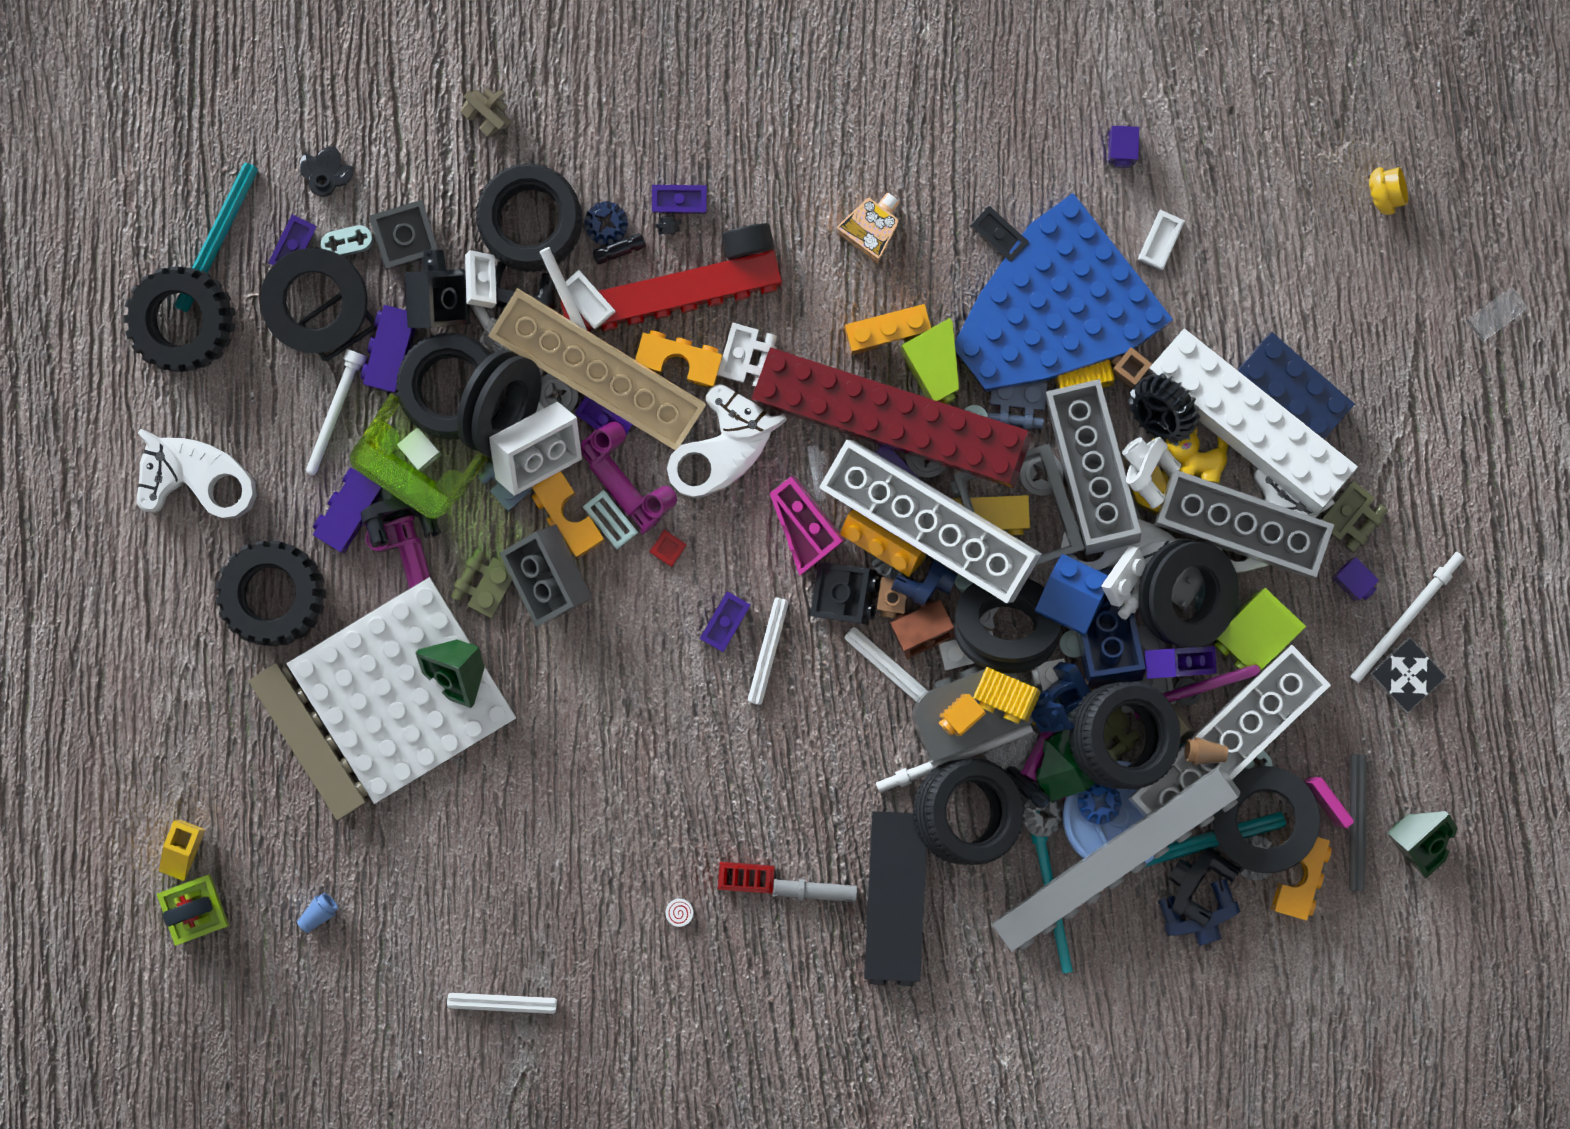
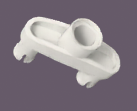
M1157 437L1147 444L1142 438H1137L1128 444L1122 452L1130 462L1126 482L1135 492L1138 491L1145 498L1151 508L1159 506L1165 498V495L1161 493L1151 480V474L1156 465L1159 464L1168 477L1171 472L1179 470L1181 467L1180 462L1167 449L1168 445L1161 437Z

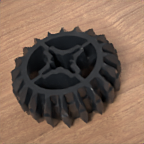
M1153 373L1141 378L1132 388L1128 399L1131 404L1129 410L1134 413L1132 418L1138 420L1140 423L1139 427H1143L1146 430V435L1151 433L1154 439L1161 437L1164 442L1168 439L1173 444L1177 440L1182 441L1186 439L1196 429L1200 418L1197 412L1200 408L1194 404L1196 398L1189 395L1190 389L1185 390L1182 387V382L1177 383L1173 376L1167 378L1164 373L1160 375Z

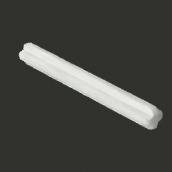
M856 627L851 628L844 638L850 645L915 702L928 691Z

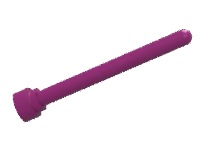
M1258 665L1248 666L1162 694L1168 699V702L1177 701L1260 674L1261 668ZM1134 711L1136 719L1140 718L1139 714Z

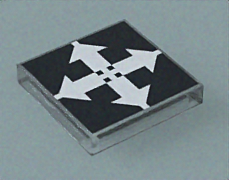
M1407 637L1368 673L1405 714L1410 713L1447 678L1446 674L1411 637Z

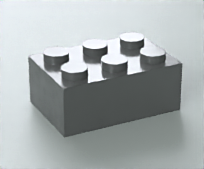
M556 524L534 532L499 553L535 627L552 621L593 599Z

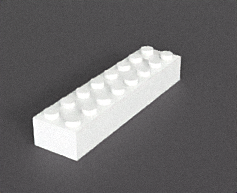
M1185 328L1148 370L1147 375L1153 373L1160 375L1164 373L1167 378L1173 376L1175 382H1182V387L1185 390L1190 389L1189 395L1196 398L1194 404L1200 408L1197 412L1200 415L1198 421L1317 516L1358 467Z
M855 440L845 441L819 487L1006 603L1015 601L1042 555L1040 552Z
M1293 645L1286 647L1259 675L1251 680L1191 738L1198 737L1227 746L1228 758L1226 762L1192 765L1191 762L1185 760L1184 744L1178 751V757L1175 758L1176 761L1167 775H1164L1162 779H1159L1153 785L1137 789L1128 799L1146 816L1219 765L1233 779L1331 685Z

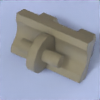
M487 88L483 95L478 90L473 92L469 90L463 96L466 101L460 112L471 121L475 120L479 113L485 116L486 120L479 129L487 137H493L501 129H506L512 124V121L502 113L508 106L502 101L505 92L501 89L493 93Z

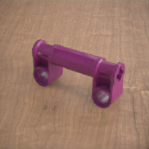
M610 422L595 430L590 436L580 442L581 454L590 464L588 468L596 475L624 510L625 514L633 518L641 528L640 533L643 535L657 525L661 518L675 507L677 495L668 486H661L644 498L640 495L610 457V454L626 438L623 426L618 422Z
M414 515L402 517L384 524L387 537L389 538V543L384 546L372 547L369 532L366 534L368 547L376 552H385L398 548L409 589L425 579L431 578L421 538L417 537L413 524L415 520ZM404 526H405V528H406V532H407L408 537H406L405 530H404Z

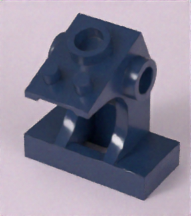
M1059 662L1053 667L1058 680L1044 692L1040 693L1031 714L1040 732L1051 731L1055 733L1060 730L1074 728L1067 715L1078 707L1079 702H1082L1086 694L1091 692L1077 665ZM1056 698H1058L1060 704L1054 703Z

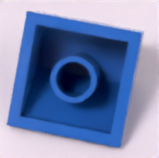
M1061 554L1049 576L1035 612L1085 636L1106 597L1101 586L1108 575Z

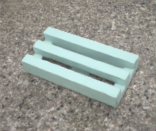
M604 490L583 506L584 510L617 550L638 534L637 530ZM602 498L605 499L629 529V533L625 534L599 502ZM593 505L599 509L621 537L619 541H616L592 511L591 507Z

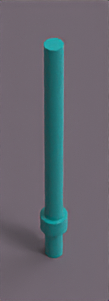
M1030 833L1032 844L1036 846L1043 884L1046 885L1054 879L1046 845L1048 836L1039 837ZM1061 918L1055 922L1057 927L1053 931L1062 973L1073 972Z

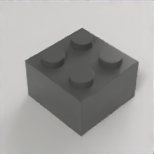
M422 200L369 215L386 271L423 260L424 250L438 249Z

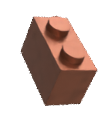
M941 600L936 602L929 601L925 606H920L919 610L910 614H900L890 623L906 659L955 638L954 626Z

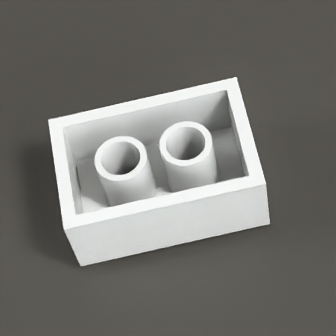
M558 401L489 437L495 479L514 496L582 460L577 417Z

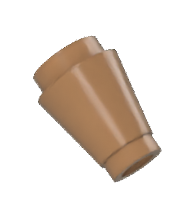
M1194 737V739L1186 741L1184 757L1192 765L1226 762L1228 747Z

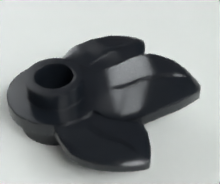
M335 146L324 148L318 153L317 158L304 154L300 160L301 175L309 181V188L312 193L320 197L331 195L336 187L346 185L353 176L354 167L345 164L341 165V156ZM321 180H327L323 185L318 184Z

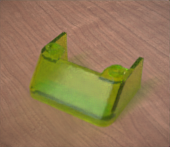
M391 393L352 450L350 463L355 470L424 516L431 519L440 518L465 493L488 457L477 452L464 473L450 470L442 475L438 483L393 454L400 437L398 431L387 422L400 403L398 401L399 398Z

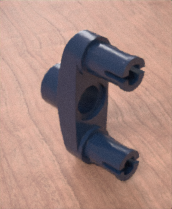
M928 554L926 556L931 558L932 564L924 583L921 582L920 584L897 574L891 588L892 591L913 599L914 603L921 606L926 605L935 589L949 594L958 575L957 572L946 567Z
M1225 878L1219 881L1222 891L1218 881L1210 884L1219 907L1216 908L1217 911L1213 912L1205 928L1191 919L1185 921V919H1182L1181 916L1172 911L1175 895L1167 898L1170 909L1166 899L1159 900L1158 904L1166 922L1164 928L1167 936L1194 933L1199 946L1223 939L1218 924L1241 912L1238 902H1234L1228 880Z

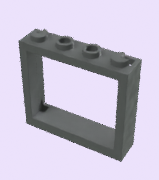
M1050 444L1028 450L1024 462L1040 457L1069 546L1042 554L1035 566L1058 559L1061 554L1067 556L1085 549ZM965 472L955 474V482L950 483L955 499L960 497L963 506L974 512L965 482L979 477Z

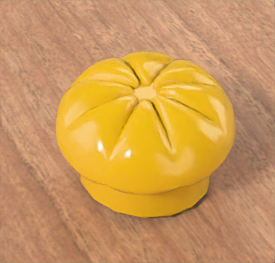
M1378 167L1371 173L1369 188L1374 205L1381 213L1393 215L1396 212L1395 208L1408 204L1407 184L1400 167L1384 171L1382 167Z

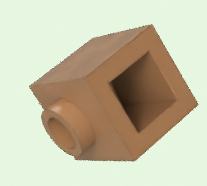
M1132 347L1129 348L1125 355L1115 357L1111 362L1115 366L1112 370L1113 375L1131 390L1152 365L1151 362Z
M881 577L876 611H881L882 617L895 619L898 614H904L906 596L891 590L894 579Z

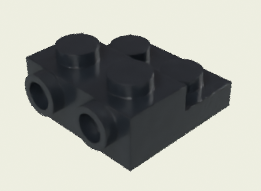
M818 562L810 616L869 625V619L873 620L876 613V605L872 603L873 593L878 592L880 587V577L876 576L877 571L869 568Z

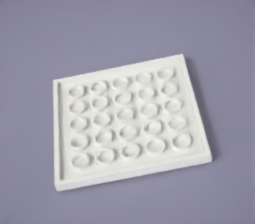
M430 577L287 662V666L374 804L516 719L514 712L486 667L484 668L475 704L472 708L448 700L441 693L444 688L434 678L429 681L422 674L415 654L418 649L456 639L470 643Z

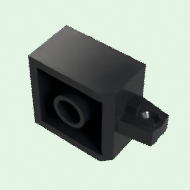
M424 250L422 271L405 272L408 328H438L471 324L470 304H467L466 271L464 269H446L443 250Z

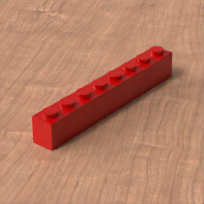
M771 250L600 290L598 292L616 313L597 329L601 328L602 332L611 331L618 328L617 324L628 322V325L631 326L643 323L646 317L654 316L655 319H662L671 316L670 312L676 310L688 313L697 310L698 305L708 303V307L724 304L723 299L734 297L735 301L750 298V293L761 291V294L776 292L777 287L782 286L775 252ZM560 300L564 317L570 320L568 313L563 305L562 300ZM581 315L587 331L591 333V330H594V328Z

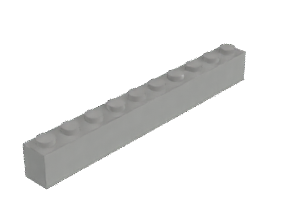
M1219 765L996 918L992 924L1011 952L1018 947L1024 950L1035 941L1033 939L1034 936L1040 932L1046 935L1057 927L1056 921L1062 917L1068 920L1078 913V906L1084 902L1090 905L1102 896L1100 891L1106 887L1112 890L1124 881L1122 876L1130 871L1132 874L1139 872L1147 865L1145 863L1147 859L1152 856L1155 859L1161 857L1169 850V844L1175 840L1178 843L1186 840L1192 835L1191 829L1197 825H1200L1201 828L1208 825L1215 819L1213 814L1221 809L1224 812L1230 810L1238 803L1236 799L1241 793L1224 768Z

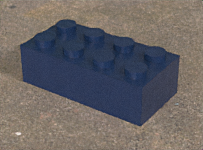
M1273 332L1269 333L1237 369V371L1323 439L1329 435L1355 405Z
M1113 568L1097 571L1109 576ZM1107 596L1086 635L1084 636L1076 632L1086 683L1089 688L1110 683L1142 681L1146 670L1134 613H1131L1127 619L1121 618L1118 612L1122 606L1111 605Z

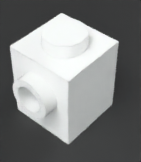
M1064 658L1044 662L1031 671L1034 686H1039L1040 691H1045L1055 683L1058 677L1053 667L1059 662H1065Z

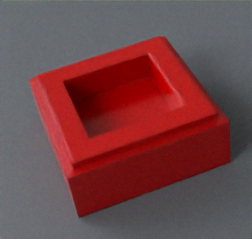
M664 529L649 553L670 567H673L687 544Z

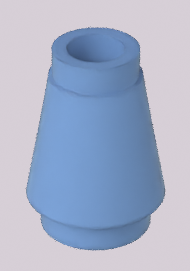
M322 893L320 896L316 895L297 921V924L304 932L309 933L334 917L335 911L338 910V905L326 893Z

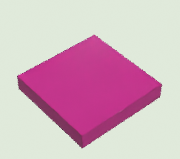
M1310 776L1304 780V783L1312 791L1317 803L1336 827L1347 828L1354 823L1352 817L1322 778Z

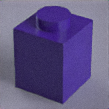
M1112 126L1109 130L1108 163L1114 164L1116 168H1130L1138 160L1139 127Z
M1356 557L1349 559L1331 577L1354 601L1361 598L1367 600L1377 590L1374 585L1379 581Z

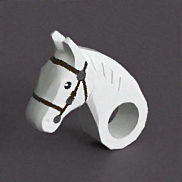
M722 384L714 385L706 395V402L717 413L722 434L712 439L684 444L671 454L667 466L670 483L681 495L691 498L705 497L726 489L752 467L761 455L771 432L787 420L785 414L770 416L757 404ZM689 455H702L711 464L710 477L700 486L686 485L679 478V465Z

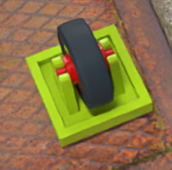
M211 874L157 893L163 911L164 922L169 928L175 946L229 926Z

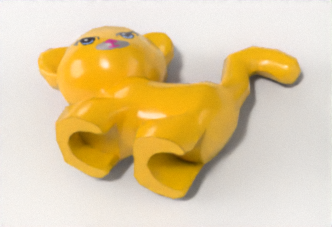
M1197 426L1182 441L1177 440L1174 444L1168 439L1165 441L1168 445L1167 449L1181 464L1178 471L1198 476V478L1213 483H1220L1221 473L1227 464L1229 446L1220 437L1217 436V448L1205 453L1198 452L1200 441L1197 437Z

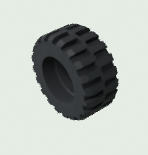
M188 267L160 268L155 270V273L144 276L141 279L142 283L133 287L131 290L133 296L131 299H127L125 307L129 309L128 315H123V323H128L129 330L125 331L127 339H132L134 342L131 347L136 353L143 355L142 359L145 362L154 364L156 368L161 370L185 372L204 368L210 365L211 361L219 359L224 354L222 350L224 347H228L232 340L229 338L230 332L235 331V324L232 323V316H235L234 307L229 305L228 301L231 298L228 292H224L221 289L223 285L218 280H213L210 274ZM176 293H183L193 297L199 304L203 315V325L198 337L186 345L169 343L160 333L157 324V314L161 303L165 298Z
M274 540L256 541V544H247L241 547L239 553H233L228 558L230 562L227 566H222L219 572L222 574L221 579L216 581L215 589H218V596L215 597L216 605L220 606L221 609L219 615L223 621L227 622L228 628L233 633L238 634L241 639L247 642L264 646L293 643L294 640L301 639L307 635V631L310 628H314L318 621L316 619L318 615L323 613L325 606H322L323 598H326V590L323 589L322 584L325 582L323 575L319 573L317 564L308 557V554L292 545ZM265 568H278L285 571L294 581L296 588L295 601L289 612L280 618L272 620L263 619L255 615L249 608L246 599L249 581L258 571Z

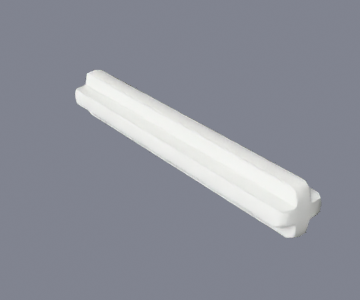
M782 598L774 599L748 701L753 704L761 705L763 702L789 604L787 600Z
M450 993L447 997V1006L451 1009L554 1014L557 1011V999Z

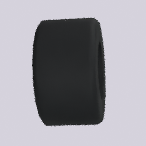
M768 223L743 226L722 234L728 260L771 251L775 248L771 228Z

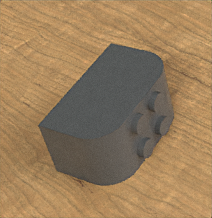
M977 666L960 672L961 678L953 681L952 677H947L935 682V688L925 692L918 698L912 711L913 725L928 762H935L1033 723L1034 720L1030 716L1028 723L1020 720L1019 724L1003 718L1005 713L995 709L993 713L984 710L986 714L962 736H956L955 734L949 736L939 725V722L942 720L940 713H944V710L948 709L952 702H956L957 698H961L962 694H970L974 697L986 670H978ZM1002 673L1011 678L1019 680L1014 673Z

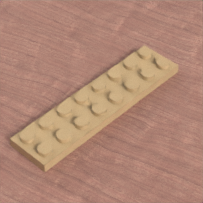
M518 288L488 337L519 356L534 361L542 370L674 450L680 447L706 406V403Z

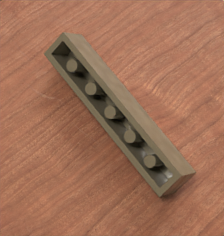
M275 663L248 680V682L336 820H341L369 802L366 798L368 792L360 781L356 782L352 776L353 769L346 758L342 759L336 751L339 747L331 734L327 736L322 729L324 723L317 712L314 711L312 713L307 703L310 701L302 688L297 689L292 682L295 677L287 665L282 666L281 663Z

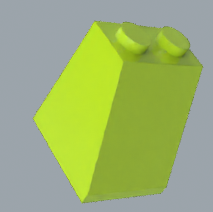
M949 318L904 343L900 349L901 356L924 396L947 405L954 402V399H956L955 395L959 390L953 322Z
M1263 588L1256 590L1236 611L1226 630L1214 640L1216 642L1214 646L1225 657L1229 654L1236 661L1234 666L1238 670L1252 665H1258L1262 670L1306 626L1271 592Z

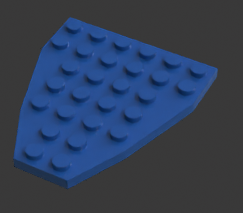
M1072 193L1028 225L1022 236L1029 243L1011 262L1005 257L982 289L955 340V352L986 392L1047 381L1059 375L1125 355L1130 347L1133 349L1139 347L1169 325L1173 318L1074 193ZM1019 240L1016 242V244L1013 246V248H1012L1011 251L1009 252L1010 254H1011V253L1017 248V246L1021 243Z

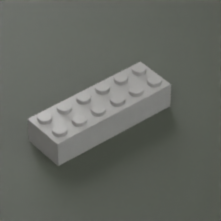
M1100 379L1047 391L1046 405L1086 555L1140 543L1141 529L1129 485L1126 482L1125 470Z
M1178 470L1171 472L1164 492V501L1160 504L1153 525L1308 579L1317 577L1334 524Z

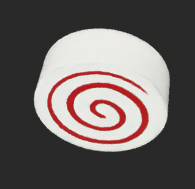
M674 899L666 908V918L674 926H685L693 917V907L685 899Z

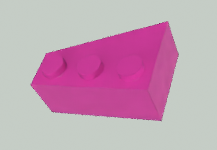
M796 476L789 477L769 493L787 538L799 576L807 572L846 541Z

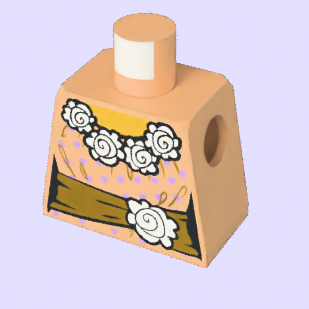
M886 193L879 204L867 198L838 225L836 233L878 263L898 226L899 220L892 213L900 202L889 193Z

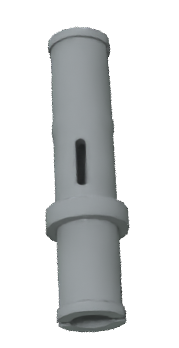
M774 879L773 897H794L798 901H803L806 898L856 903L857 885L805 882V879H799V881Z

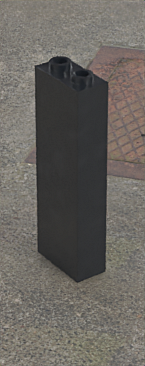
M871 811L864 978L870 979V984L886 985V980H895L899 986H914V981L920 982L926 845L922 843V839L919 838V833L916 831L917 827H915V820L913 818L915 813Z

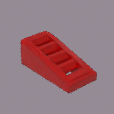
M720 861L717 890L773 893L775 865ZM728 868L733 869L732 884H726ZM739 869H744L743 885H737ZM750 870H755L754 886H749ZM761 871H766L765 887L760 886Z

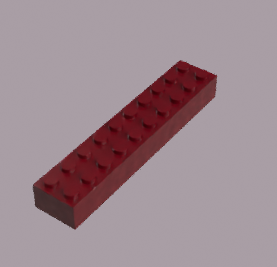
M771 347L752 396V400L761 406L1013 489L1015 488L1033 437L1028 430Z

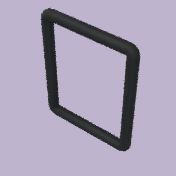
M341 293L302 318L299 324L306 327L304 323L342 298ZM368 310L366 318L372 326L326 356L324 352L318 353L323 361L331 360L377 328L375 320Z

